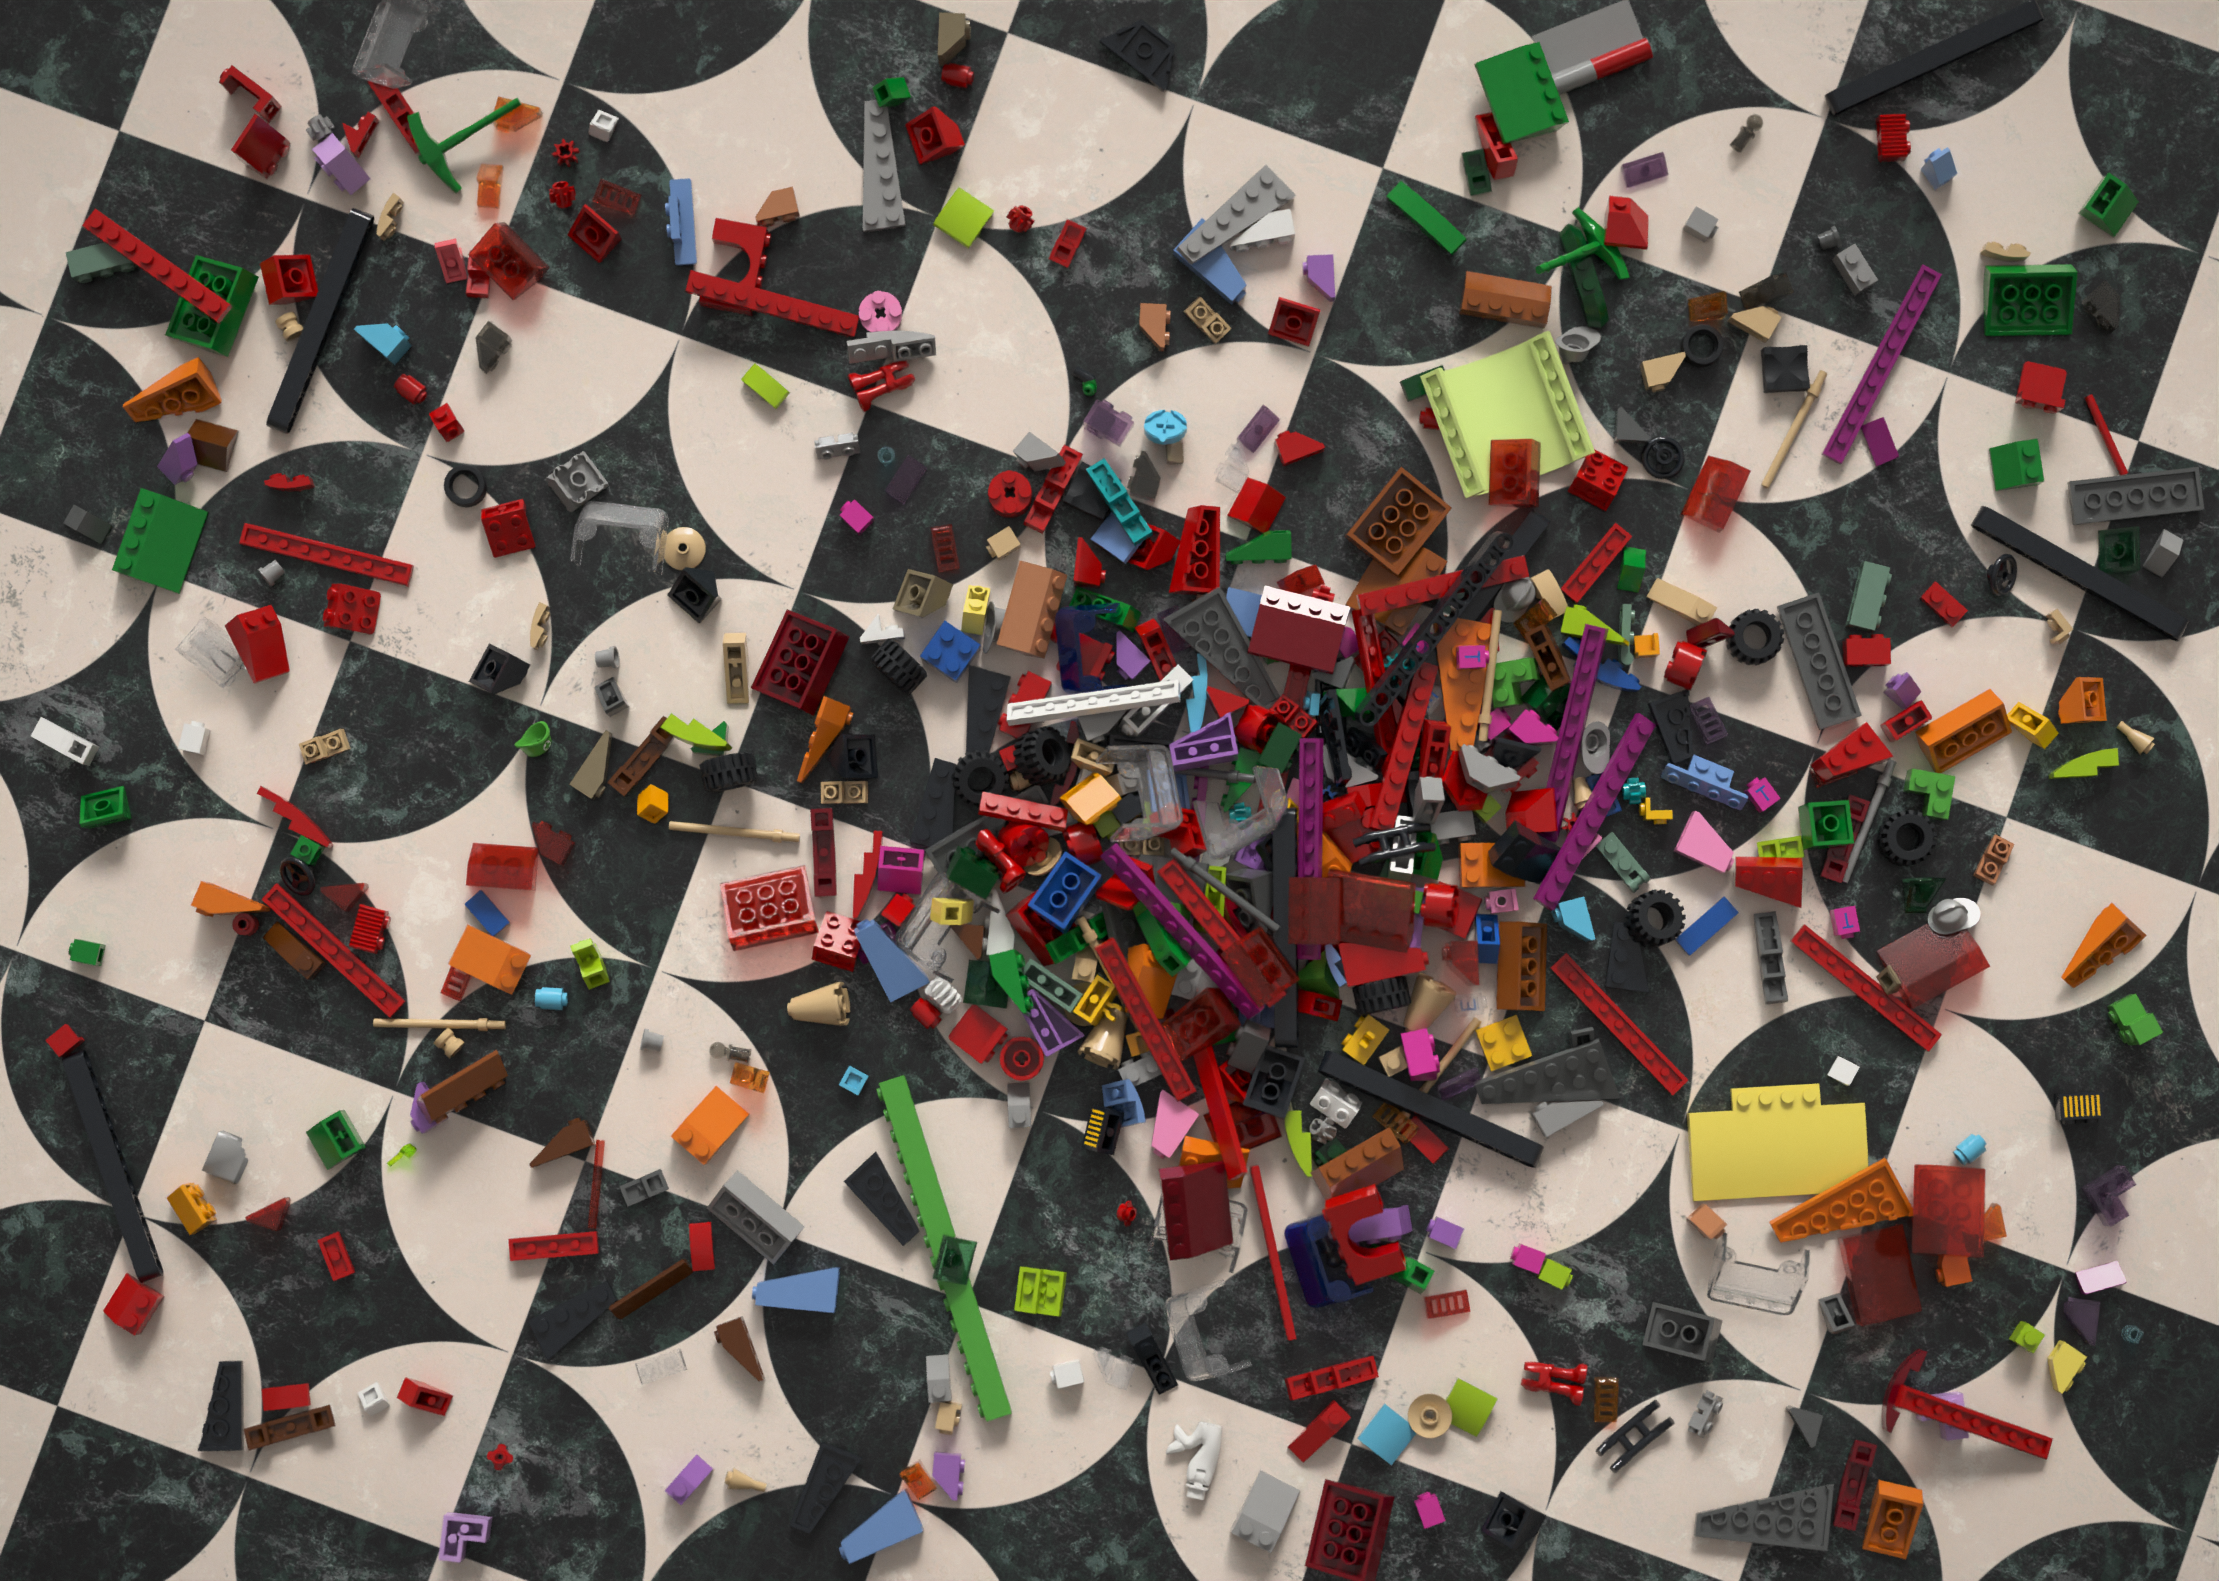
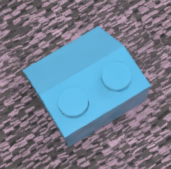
M388 323L361 325L354 328L362 338L394 365L412 346L407 341L409 337L396 325L393 328Z
M1584 897L1557 904L1554 911H1552L1554 922H1558L1561 928L1585 942L1595 940Z

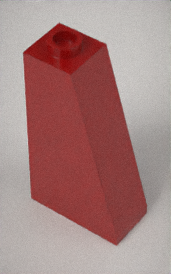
M1356 943L1338 944L1348 987L1426 970V965H1430L1427 952H1422V948Z

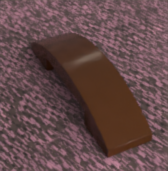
M664 715L627 762L607 782L624 797L645 776L674 740L673 736L661 728L667 719Z
M326 1405L243 1429L248 1450H253L336 1426L331 1405Z

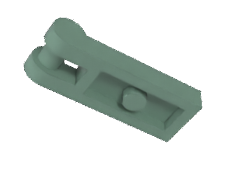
M1622 604L1620 606L1619 635L1630 642L1629 647L1618 645V662L1623 667L1630 665L1634 659L1630 653V645L1634 643V632H1631V623L1635 621V610H1631L1632 604Z
M1613 832L1595 846L1633 893L1639 889L1642 883H1647L1651 880L1647 872L1643 870ZM1635 871L1638 876L1632 880L1629 874Z

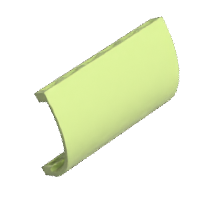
M1550 331L1541 333L1528 339L1526 342L1478 361L1445 371L1442 368H1437L1420 376L1465 498L1487 494L1519 484L1595 453Z

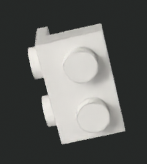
M1326 1078L1310 1102V1105L1343 1128H1347L1358 1113L1362 1102L1359 1101L1356 1095L1343 1090L1337 1082Z

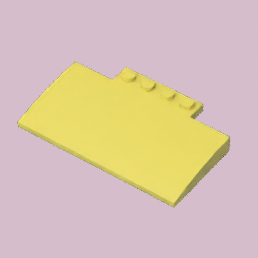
M1818 1083L1730 1089L1731 1111L1687 1113L1693 1201L1820 1194L1868 1167L1865 1103L1821 1105L1820 1086Z

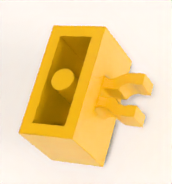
M1096 975L1073 1012L1096 1027L1104 1014L1114 1023L1117 1020L1107 1010L1108 1007L1118 1009L1120 1012L1124 1008L1118 1004H1112V1001L1118 994L1115 986L1099 975Z
M1369 1014L1365 1018L1362 1015L1354 1025L1357 1029L1352 1035L1348 1033L1341 1043L1344 1046L1341 1050L1362 1065H1365L1389 1032L1387 1027Z

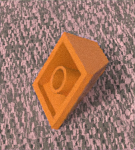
M2075 678L2059 701L2058 714L2061 724L2107 721L2103 678Z

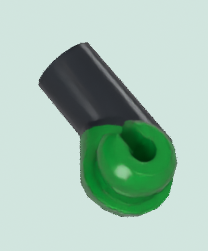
M1077 366L1073 376L1082 381L1083 393L1086 396L1094 395L1097 390L1095 376Z

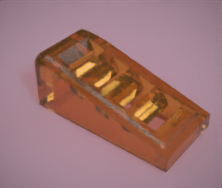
M1386 1103L1372 1116L1386 1129L1390 1127L1395 1137L1404 1145L1420 1129L1397 1108ZM1388 1108L1391 1110L1384 1119L1380 1118ZM1394 1114H1396L1397 1117L1390 1123V1125L1387 1124L1388 1120ZM1402 1119L1403 1122L1399 1125V1127L1396 1130L1393 1129V1127L1398 1123V1121ZM1408 1124L1409 1128L1402 1135L1399 1134L1400 1131Z
M1595 1377L1594 1421L1617 1422L1618 1378ZM1601 1385H1612V1389H1601ZM1601 1394H1612V1398H1600ZM1600 1402H1612V1407L1600 1406ZM1600 1411H1612V1415H1600Z

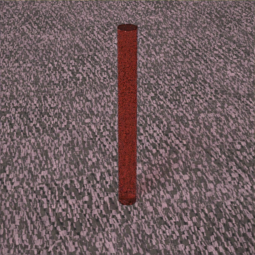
M596 1140L588 1228L597 1227L605 1140Z

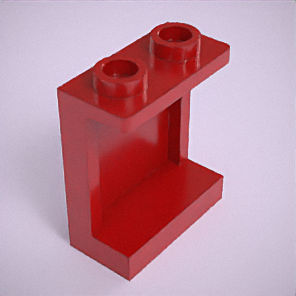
M233 65L229 69L226 68L220 75L219 83L229 94L232 95L241 86L258 99L253 109L267 123H270L282 108L270 93Z

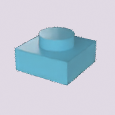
M1307 691V696L1303 698V709H1305L1307 714L1319 716L1320 693Z
M849 1066L839 1085L859 1095L869 1076Z

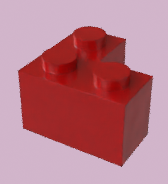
M1168 805L1150 816L1155 836L1168 838L1171 850L1176 848L1186 857L1190 856L1191 858H1195L1208 851L1197 811Z

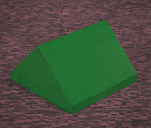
M124 786L81 796L79 824L82 828L91 829L132 819Z

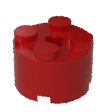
M1011 470L996 475L989 485V502L992 509L998 515L1005 518L1019 517L1031 505L1032 490L1030 483L1025 476ZM1014 491V498L1011 496L1006 498V492Z
M1677 641L1672 655L1674 662L1669 661L1664 672L1666 681L1691 691L1702 667V661L1707 654V650L1682 641V643Z
M1248 705L1238 725L1234 728V734L1242 746L1261 754L1277 723L1283 724L1285 719L1282 715L1262 706Z
M1008 821L1009 824L1005 828L1002 827L998 835V841L1005 845L1004 852L1019 866H1030L1036 862H1042L1046 857L1049 845L1048 833L1037 825Z
M1078 822L1065 828L1062 834L1070 855L1087 866L1103 860L1100 857L1103 851L1093 824L1086 825Z
M1437 883L1424 885L1426 901L1425 904L1421 905L1420 912L1421 917H1424V926L1454 929L1459 912V903H1457L1455 896H1459L1457 885Z
M1015 1037L1009 1040L1003 1046L1000 1053V1065L1003 1071L1014 1080L1024 1081L1032 1079L1041 1071L1044 1064L1042 1048L1035 1040L1028 1037ZM1020 1052H1024V1056H1028V1061H1025L1024 1065H1020V1061H1016V1057L1020 1056Z

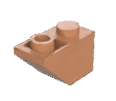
M793 186L771 191L755 216L758 226L770 227L775 225L777 221L791 222L800 216Z
M1140 303L1139 329L1159 351H1164L1165 345H1169L1170 332H1165L1166 324H1170V311H1166L1167 304Z
M1703 1203L1686 1218L1704 1238L1710 1240L1713 1238L1718 1239L1726 1231L1724 1229L1727 1226L1725 1221Z

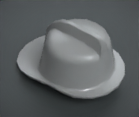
M1581 326L1572 328L1556 339V344L1559 346V355L1562 357L1563 364L1566 365L1571 362L1585 360L1590 349L1600 342L1601 336L1599 332L1593 328Z
M1530 577L1503 584L1494 601L1495 610L1502 611L1501 621L1508 623L1519 620L1534 601L1535 588L1530 581Z
M992 601L989 602L987 608L986 630L983 641V652L985 654L988 653L992 642L998 641L1006 612L1005 609L996 608Z
M1599 721L1590 723L1584 729L1579 750L1585 767L1591 773H1602L1610 759V732L1608 727Z
M1969 899L1942 900L1929 912L1928 924L1938 934H1952L1974 926L1979 921L1980 910L1976 903Z

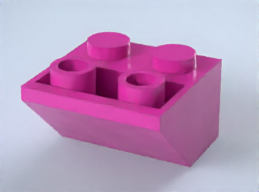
M1527 709L1504 732L1506 735H1510L1514 741L1533 746L1552 745L1559 739L1556 735L1558 732L1551 725L1547 724L1545 726L1539 721L1541 717L1533 710L1528 711Z
M880 846L877 890L921 895L925 850Z
M1427 1028L1401 1034L1411 1081L1437 1080V1073H1440L1438 1055L1433 1056V1052H1435L1433 1034L1428 1035Z

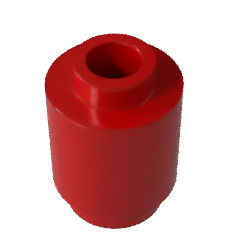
M954 63L944 64L941 81L946 82L948 85L967 88L969 84L972 85L974 72H971V67Z
M402 374L394 384L397 393L413 405L416 403L421 404L427 397V387L410 375Z
M1425 407L1424 411H1420L1419 424H1423V429L1440 431L1433 409Z
M241 913L233 919L232 927L237 934L250 936L258 930L259 922L255 916ZM244 920H245L246 923H247V925H246L245 928H243V926H242Z
M921 997L910 1008V1011L913 1013L912 1016L926 1029L930 1027L935 1029L942 1021L940 1018L942 1013L927 999L924 1000Z

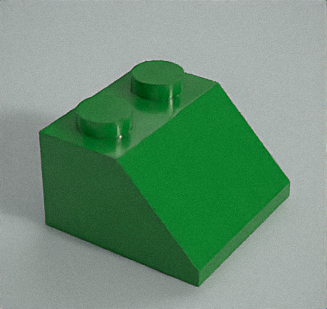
M2038 439L2017 441L1989 448L1995 491L2037 486L2044 482Z
M1849 800L1812 802L1798 807L1803 850L1825 849L1854 844Z

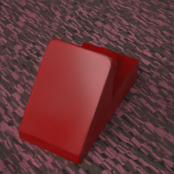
M367 112L366 116L361 117L358 123V130L342 123L350 150L357 158L362 154L379 123V119L370 112Z

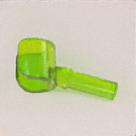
M412 1144L404 1145L400 1152L389 1160L387 1164L391 1167L404 1155L410 1159L417 1151V1148Z

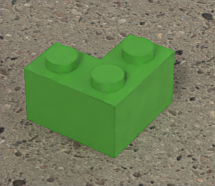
M1528 657L1496 663L1492 694L1494 708L1503 709L1523 705V701L1520 699L1522 697L1520 683L1541 680L1536 658Z
M1912 768L1906 772L1903 792L1924 795L1922 816L1940 821L1948 820L1955 776Z
M2130 994L2107 1006L2110 1011L2108 1012L2109 1018L2114 1024H2117L2120 1029L2118 1033L2121 1040L2128 1045H2141L2163 1033L2153 1013H2146L2136 994Z

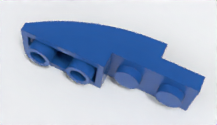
M1569 636L1562 646L1577 658L1581 641L1576 637L1572 639ZM1608 658L1603 664L1600 663L1596 682L1614 689L1637 692L1642 687L1638 684L1640 682L1639 679L1631 673L1629 675L1622 670L1623 666L1617 660L1613 659L1611 661Z

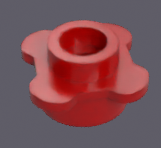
M1128 1200L1125 1204H1121L1117 1210L1118 1220L1123 1221L1126 1227H1129L1131 1221L1136 1217L1137 1210L1132 1206V1201Z
M499 1444L497 1449L487 1453V1459L493 1462L496 1470H502L505 1464L511 1463L514 1459L513 1455L506 1449L505 1444Z

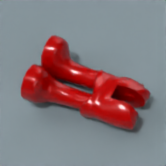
M907 360L893 362L879 367L877 371L864 375L857 373L848 374V379L854 392L885 379V383L856 393L858 403L863 412L871 408L872 401L877 397L912 386L916 380L913 374H908L898 379L895 376V373L909 367Z
M981 830L975 842L976 846L1002 872L1003 881L999 888L1003 894H1006L1024 880L1026 872L1004 852L1005 845L1000 843L990 830Z
M1539 1362L1524 1363L1523 1370L1540 1373L1539 1381L1522 1378L1520 1385L1525 1390L1562 1394L1568 1396L1572 1404L1581 1406L1583 1386L1552 1382L1551 1377L1584 1384L1587 1374L1586 1364H1579L1573 1369L1554 1367L1553 1364Z

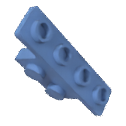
M690 178L670 180L669 203H665L666 216H670V224H667V236L671 237L674 243L675 264L677 266L697 264L692 181Z
M1693 755L1687 770L1668 763L1661 774V778L1670 783H1675L1738 810H1742L1749 797L1744 793L1729 788L1734 773L1733 770Z

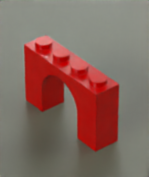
M716 218L712 234L713 243L743 250L750 258V269L747 276L739 283L761 289L763 276H760L761 268H765L767 262V255H764L765 248L769 247L771 242V234H768L767 227ZM704 297L699 298V303L703 307L751 316L753 313L752 310Z
M1376 1184L1325 1200V1209L1322 1210L1326 1222L1330 1221L1332 1238L1334 1241H1338L1340 1245L1338 1247L1339 1255L1342 1260H1346L1348 1277L1353 1278L1356 1285L1406 1270V1258L1399 1241L1376 1248H1364L1353 1242L1348 1232L1354 1223L1383 1213V1201Z

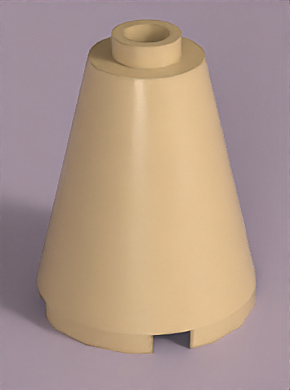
M1419 973L1411 994L1412 1003L1408 1005L1403 1025L1406 1027L1405 1031L1412 1032L1425 1028L1428 1029L1455 999L1456 992L1440 981L1439 983L1433 980V977Z
M836 982L794 997L787 1005L788 1014L798 1021L839 1026L848 1025L850 1018L846 1019V1013L850 1012V1000L847 988H842L843 982Z
M1108 1007L1107 1010L1117 1020L1114 1023L1104 1014L1097 1026H1094L1079 1047L1078 1054L1081 1055L1083 1052L1086 1054L1084 1057L1086 1060L1107 1068L1108 1064L1114 1065L1113 1069H1118L1121 1062L1127 1017L1124 1009L1120 1012L1118 1009Z

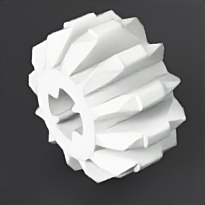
M936 977L924 989L930 1001L944 1013L950 1014L962 1002L957 990L941 977Z

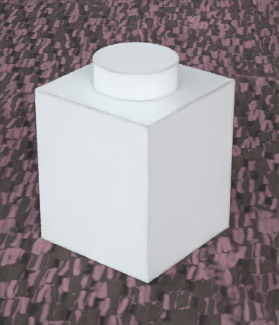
M192 721L191 725L184 723L178 749L205 755L210 729L204 728V723Z
M1079 1359L1053 1365L1054 1371H1050L1052 1383L1057 1384L1058 1389L1084 1382Z

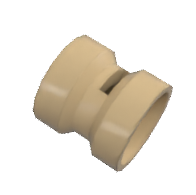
M293 311L280 316L275 321L277 327L284 331L283 337L285 341H292L300 337L303 326L298 324L297 316Z
M447 1028L434 1042L435 1046L445 1051V1055L449 1059L465 1044L463 1040L454 1036V1032L450 1028Z

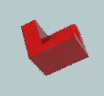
M68 1024L63 1025L46 1039V1042L59 1057L67 1056L85 1041L83 1037H78Z

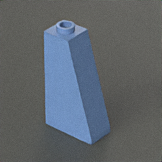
M1203 218L1194 226V228L1186 235V237L1178 244V246L1181 245L1195 230H1197L1205 222ZM1178 246L1173 250V255L1231 305L1235 301L1239 303L1246 295V283L1222 246L1217 247L1192 265L1176 250Z
M866 919L856 925L857 928L854 929L855 935L890 1002L930 983L926 973L874 919L871 921Z
M840 1267L760 1281L757 1283V1287L753 1286L752 1300H755V1305L835 1313Z
M907 1488L900 1491L841 1541L842 1546L839 1547V1550L844 1560L847 1559L850 1564L923 1532L924 1528Z

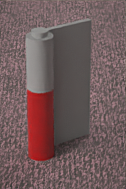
M1629 0L1617 2L1532 36L1534 43L1540 42L1559 95L1653 58L1651 46L1648 40L1643 38Z

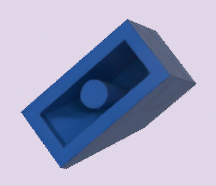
M1476 914L1475 963L1497 964L1500 947L1498 915Z

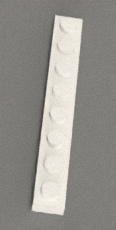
M1179 680L1010 703L1007 707V722L1009 726L1177 703L1180 702L1181 685Z

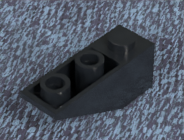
M1146 1322L1126 1332L1158 1394L1161 1395L1178 1386Z

